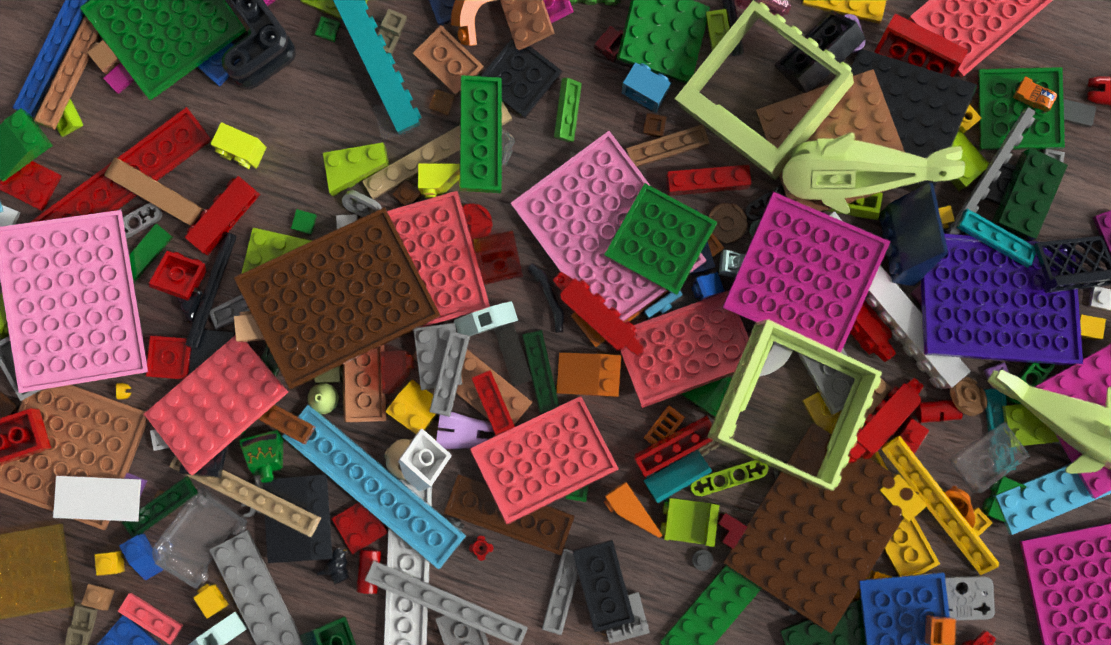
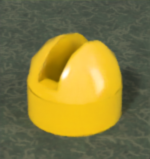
M116 384L117 400L130 397L131 393H126V390L131 389L128 384Z

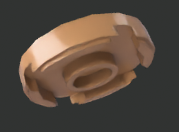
M719 204L708 215L709 218L718 222L712 233L721 243H734L746 232L747 216L743 209L736 204Z
M964 377L950 388V396L955 406L962 413L968 416H977L986 409L987 397L982 387L979 389L976 385L978 383L974 379Z

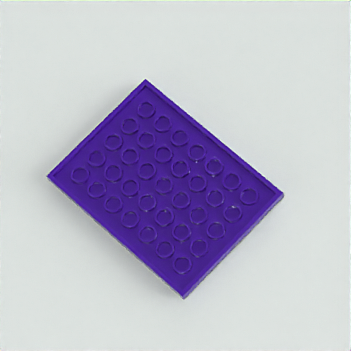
M944 234L948 253L921 279L924 355L1060 365L1083 364L1078 289L1045 293L1043 285L1047 282L1037 254L1031 266L1026 267L972 236ZM1026 241L1031 245L1037 243L1036 241ZM1062 246L1059 247L1058 250L1067 255L1068 250ZM1043 248L1044 254L1050 257L1052 252ZM1072 254L1070 259L1076 262V257ZM1055 256L1054 261L1062 266L1064 261ZM1067 264L1065 269L1074 274L1075 269ZM1050 266L1052 276H1057L1059 271Z

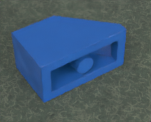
M145 534L137 535L119 545L130 566L144 580L164 570Z

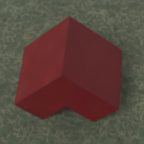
M610 25L594 44V48L612 63L617 60L623 31L620 30L618 32Z
M725 512L721 513L717 524L726 529L720 541L734 549L747 526Z

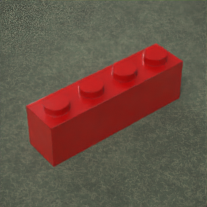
M749 165L668 171L666 175L668 196L749 189L751 186Z
M239 176L232 178L228 182L227 189L215 197L213 200L214 204L209 209L204 210L200 215L201 219L196 225H191L186 232L185 238L207 256L224 238L225 233L232 229L261 195Z
M706 415L637 452L635 460L643 475L646 477L713 441L707 438L712 427L709 417Z

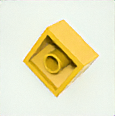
M411 380L386 410V413L415 434L420 429L426 431L437 416L436 413L429 412L433 394L428 390H421V385L414 380Z

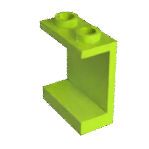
M668 498V502H664L663 514H666L665 523H661L660 529L661 534L664 535L663 539L714 547L719 505Z

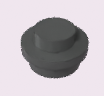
M698 550L694 553L692 562L695 568L705 571L712 566L713 557L707 550Z

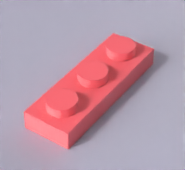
M133 593L128 594L118 610L119 613L168 644L174 642L183 627L182 624Z

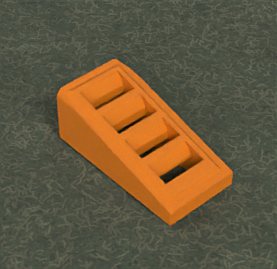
M668 405L644 436V439L650 444H654L658 441L651 436L652 433L661 439L673 434L685 417ZM669 413L674 418H676L677 421L673 422L666 415ZM665 420L672 428H667L661 421ZM657 426L667 432L666 436L656 430Z

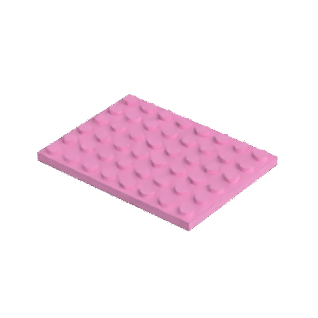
M608 131L511 202V204L558 269L572 279L576 278L578 281L583 279L590 286L588 290L593 295L596 293L601 295L606 300L603 304L609 309L613 306L621 314L619 318L624 322L667 290L604 256L644 183L650 185L611 132ZM702 253L698 257L691 272L696 270L698 267H700L707 261L705 257L702 255Z
M121 210L0 227V280L19 393L148 372Z

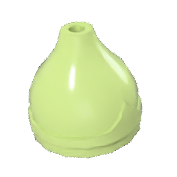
M320 383L310 389L307 401L309 406L318 413L328 414L336 408L339 395L332 385Z

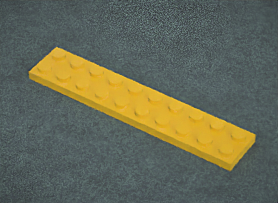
M819 392L802 400L813 422L832 434L842 410L831 414ZM877 451L870 459L888 470ZM915 517L909 522L902 520L884 549L898 576L920 575L940 565Z

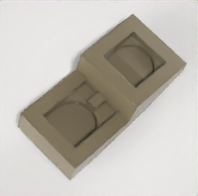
M388 9L381 23L378 35L381 34L386 43V46L383 47L386 54L391 53L392 55L406 23L407 16Z
M81 603L75 605L72 624L68 627L65 645L89 644L98 609L81 605Z

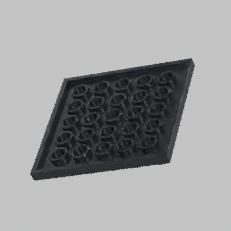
M860 49L851 67V72L855 76L874 69L905 153L928 158L931 154L941 149L952 147L977 84ZM924 180L897 188L912 192L927 183H933L935 189L938 181Z

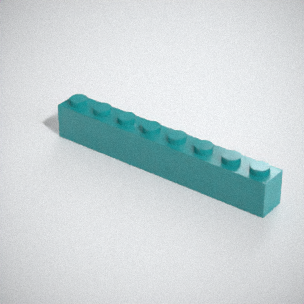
M333 0L398 134L400 135L421 125L419 119L422 117L417 107H412L410 101L413 98L409 90H404L401 85L404 80L400 71L395 72L392 66L395 64L391 53L386 54L383 48L386 46L382 35H377L375 28L378 26L373 16L368 17L366 10L369 8L365 0Z

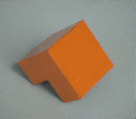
M926 616L925 643L928 645H955L956 619Z

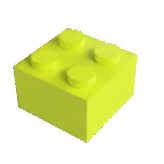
M222 122L211 142V145L216 149L215 152L220 154V157L231 161L233 158L234 161L238 162V165L246 169H250V167L257 169L267 148L258 138Z

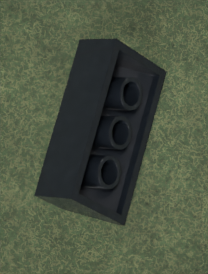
M833 10L804 36L806 39L810 37L816 41L818 48L822 51L825 49L830 51L835 56L834 59L839 63L844 61L866 39L857 22ZM794 46L774 65L795 88L804 93L814 90L831 73L830 70L797 46Z

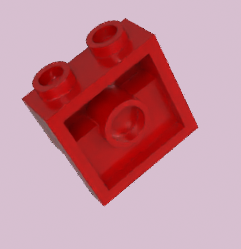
M166 251L149 282V287L188 301L194 289L199 287L206 274L205 264L198 259L184 257L178 252Z

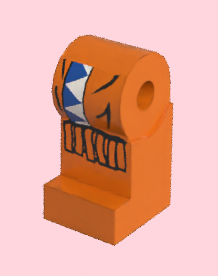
M1025 76L1020 82L1013 98L1034 108L1050 111L1057 98V94L1032 82V79Z

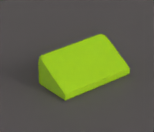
M69 99L56 126L61 137L83 126L71 99Z

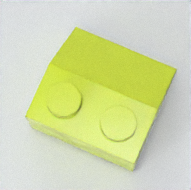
M418 164V189L421 195L427 199L443 195L459 180L460 164Z

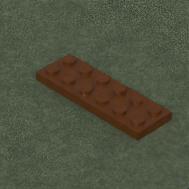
M460 474L457 475L444 514L558 555L562 554L575 515L546 505L506 525L487 484Z

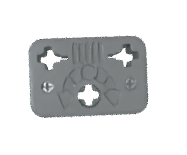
M982 575L945 577L950 618H954L956 621L993 618L995 615L993 581L990 578ZM961 584L962 589L956 590V586ZM984 605V609H981L980 611L974 609Z

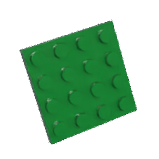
M631 0L617 59L632 65L635 62L638 64L643 63L650 67L652 72L663 74L666 77L687 84L695 72L707 22L706 12H709L710 7L693 0Z
M1063 67L978 70L979 115L981 117L979 120L980 150H998L1022 111L1028 107L1035 111L1033 115L1035 120L1028 129H1024L1021 134L1024 136L1017 147L1014 146L1012 150L1029 148L1063 149L1065 147ZM1025 76L1032 79V82L1057 94V98L1050 111L1034 108L1013 98L1020 82Z
M644 183L604 256L669 292L678 295L718 222Z

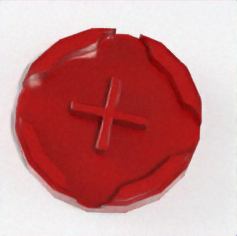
M465 204L462 207L472 243H480L491 233L493 226L492 217L488 210L479 204Z

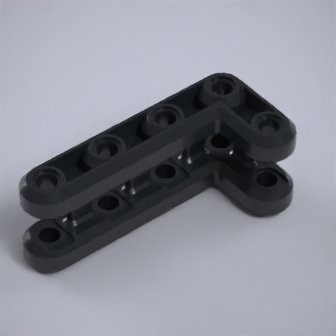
M225 0L247 30L248 35L223 54L222 67L240 88L245 90L254 89L289 65L295 58L296 48L263 0Z

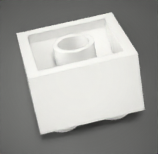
M420 429L398 461L404 479L418 491L432 486L452 455L427 432Z

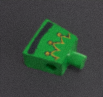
M276 430L239 440L247 466L252 474L255 476L260 475L261 482L263 483L273 481V471L281 470L283 467L284 440L279 431Z

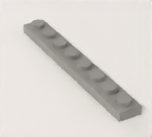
M1028 107L1022 111L946 234H963L962 230L956 228L963 211L967 208L975 213L978 211V202L980 199H985L990 191L988 188L992 181L995 182L1000 176L1001 171L999 169L1003 163L1007 164L1010 160L1012 148L1014 146L1017 147L1024 137L1021 135L1025 128L1028 129L1034 122V110Z
M373 561L365 579L367 582L513 645H521L528 629L525 625L377 561Z

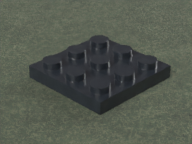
M512 37L481 77L502 78V102L525 119L559 78L562 70L531 46L521 50L516 49Z

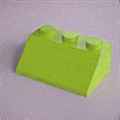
M959 130L952 147H962V157L958 161L965 162L964 175L950 180L958 191L969 185L989 165L988 161Z

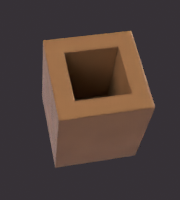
M104 40L92 45L91 50L87 52L106 75L121 63Z
M88 584L81 605L99 610H109L115 590Z

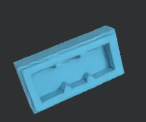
M679 291L678 295L668 294L646 309L644 315L649 319L659 311L662 314L672 308L671 303L679 299L683 294L681 291Z

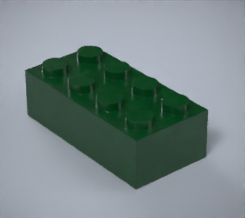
M1033 148L1021 152L992 223L1024 241L1036 240L1068 165Z

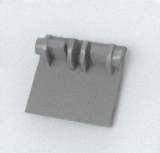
M639 592L628 595L635 622L606 629L609 644L650 633Z

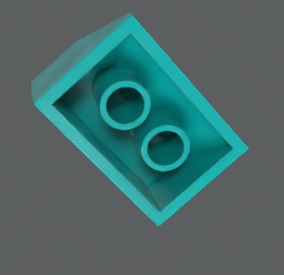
M698 449L665 466L663 469L646 476L643 482L654 501L659 503L709 474L712 470Z

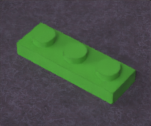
M562 78L554 134V138L566 142H574L582 84L570 78Z

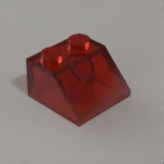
M513 230L473 239L484 285L523 277Z
M406 350L381 352L382 394L392 395L411 374V369H414V357Z

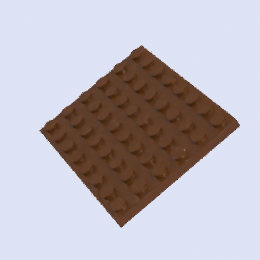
M385 207L234 277L290 390L441 316Z
M812 423L786 464L813 477H817L832 434ZM862 457L855 463H847L842 468L840 473L841 480L838 486L834 487V490L818 488L781 471L747 524V529L734 549H731L723 562L830 633H832L858 592L860 581L866 579L904 518L902 516V509L897 505L893 506L880 491L882 487L887 489L893 488L895 485L893 478L896 475L873 460L863 459ZM903 488L900 496L904 500H910L913 497V491L910 488Z

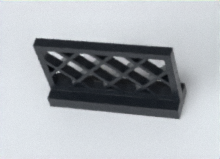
M1103 236L1037 242L1033 245L1047 282L1043 285L1045 293L1111 285V257ZM1097 242L1099 252L1091 247L1092 243ZM1076 244L1085 249L1083 254L1075 249ZM1060 246L1068 250L1067 255L1058 250ZM1043 248L1052 252L1050 257L1044 254ZM1088 252L1096 257L1094 262L1086 257ZM1072 254L1080 259L1078 264L1070 259ZM1055 256L1064 261L1062 266L1054 261ZM1100 261L1105 264L1107 270L1098 265ZM1083 263L1091 267L1090 272L1082 268ZM1067 264L1075 269L1074 274L1065 269ZM1050 266L1059 271L1057 276H1052Z

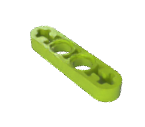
M752 460L705 475L691 483L690 490L696 496H705L766 476L768 465L758 460ZM756 463L764 466L761 474L752 472L750 473L752 477L749 478V473L745 466L749 465V469L755 468ZM736 469L744 471L745 476L741 481H737L733 477ZM717 475H722L725 478V484L721 487H717L714 484L713 480ZM710 477V485L713 490L709 491V486L704 487L702 493L694 489L698 481L701 484L708 483L706 478Z

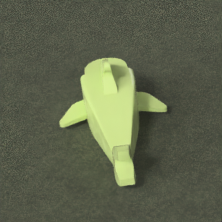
M851 132L836 139H817V141H807L797 145L793 149L790 160L785 164L782 173L786 188L796 197L802 199H821L825 205L848 214L850 213V208L845 198L873 194L924 180L948 181L964 175L965 162L958 161L962 157L961 146L941 149L931 154L928 158H922L884 146L854 140V134Z
M1003 370L992 371L988 382L994 388L1018 400L1065 442L1083 454L1066 467V473L1096 472L1102 467L1111 470V387L1107 388L1106 407L1080 399L1031 387L1021 379Z

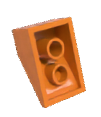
M559 353L556 393L618 398L621 355Z
M623 482L604 495L607 499L604 503L611 513L615 511L619 516L657 537L662 536L627 482Z

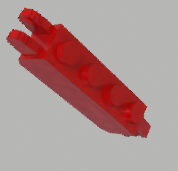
M560 272L553 279L554 283L562 291L561 300L617 351H623L627 348L635 355L643 354L644 348L635 338L637 333L634 331L637 328L628 320L624 323L619 318L621 314L613 306L609 309L603 304L606 300L598 293L593 295L588 290L590 286L583 279L580 281L576 278L572 279L563 272Z
M864 300L850 334L853 335L869 355L874 352L880 359L886 362L896 354L888 341L892 337V331Z
M914 378L907 384L904 383L900 388L895 386L889 392V400L886 402L883 399L875 408L878 412L875 415L871 413L864 421L865 426L862 429H858L856 434L857 441L848 453V463H855L860 457L870 459L921 403L919 393L924 387L922 383Z

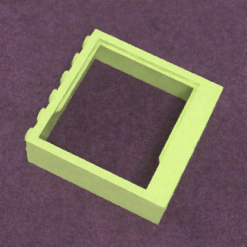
M753 0L675 97V100L688 114L776 180L783 171L785 164L789 162L793 149L810 138L853 85L854 80L851 72L852 69L843 61L841 63L837 62L834 59L835 56L826 49L822 51L818 48V43L812 38H804L801 35L802 32L793 25L789 27L785 24L786 20L779 14L774 16L769 12L770 9L764 3L760 2L758 4ZM758 18L836 75L834 80L779 148H776L720 104L715 105L699 93Z
M768 319L756 322L707 438L818 488L834 490V487H837L841 480L840 473L842 468L848 463L850 448H853L857 441V431L864 424L866 409H869L873 402V392L880 385V375L882 372ZM774 341L855 378L827 445V452L817 477H813L729 439V437L733 436L737 426L735 423L740 412L746 409Z

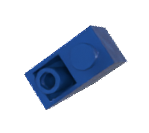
M718 272L696 278L691 287L694 297L698 298L699 301L725 292Z

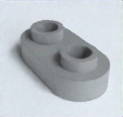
M355 190L348 191L342 198L343 206L361 217L382 209L377 201Z

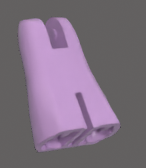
M451 412L450 417L440 415L436 441L444 449L472 448L489 440L487 438H479L480 430L484 432H494L490 422Z

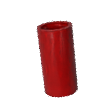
M952 400L921 402L916 408V416L919 423L961 420L963 417V413L955 406Z
M360 550L356 592L377 594L378 586L365 581L373 561L380 563L381 551Z

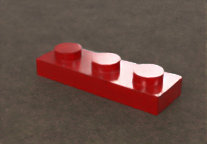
M491 370L473 377L472 381L495 435L514 428V423Z

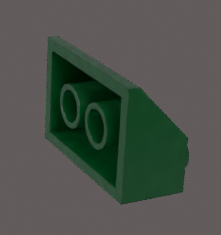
M346 616L300 635L303 645H356Z

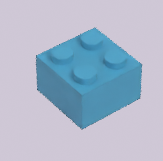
M635 62L623 82L621 93L656 113L668 94L671 82L663 74L658 73L657 75L653 73L647 65Z

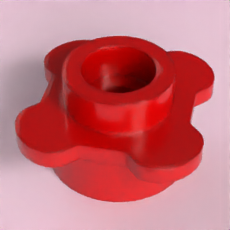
M478 536L477 541L469 546V551L474 553L480 561L485 560L486 555L494 549V546L489 544L484 536Z

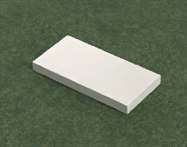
M56 476L53 518L138 521L141 479Z

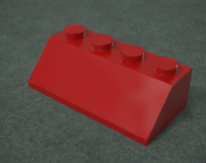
M894 14L874 53L954 77L968 49Z

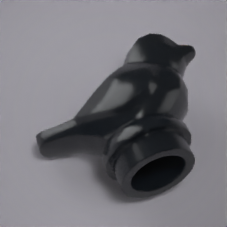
M193 291L188 301L176 297L178 303L181 304V310L185 314L187 322L193 323L201 302L202 291L196 293Z
M342 548L335 549L332 553V559L329 560L323 570L316 572L317 576L329 575L334 585L348 579L347 559L345 557L347 550Z

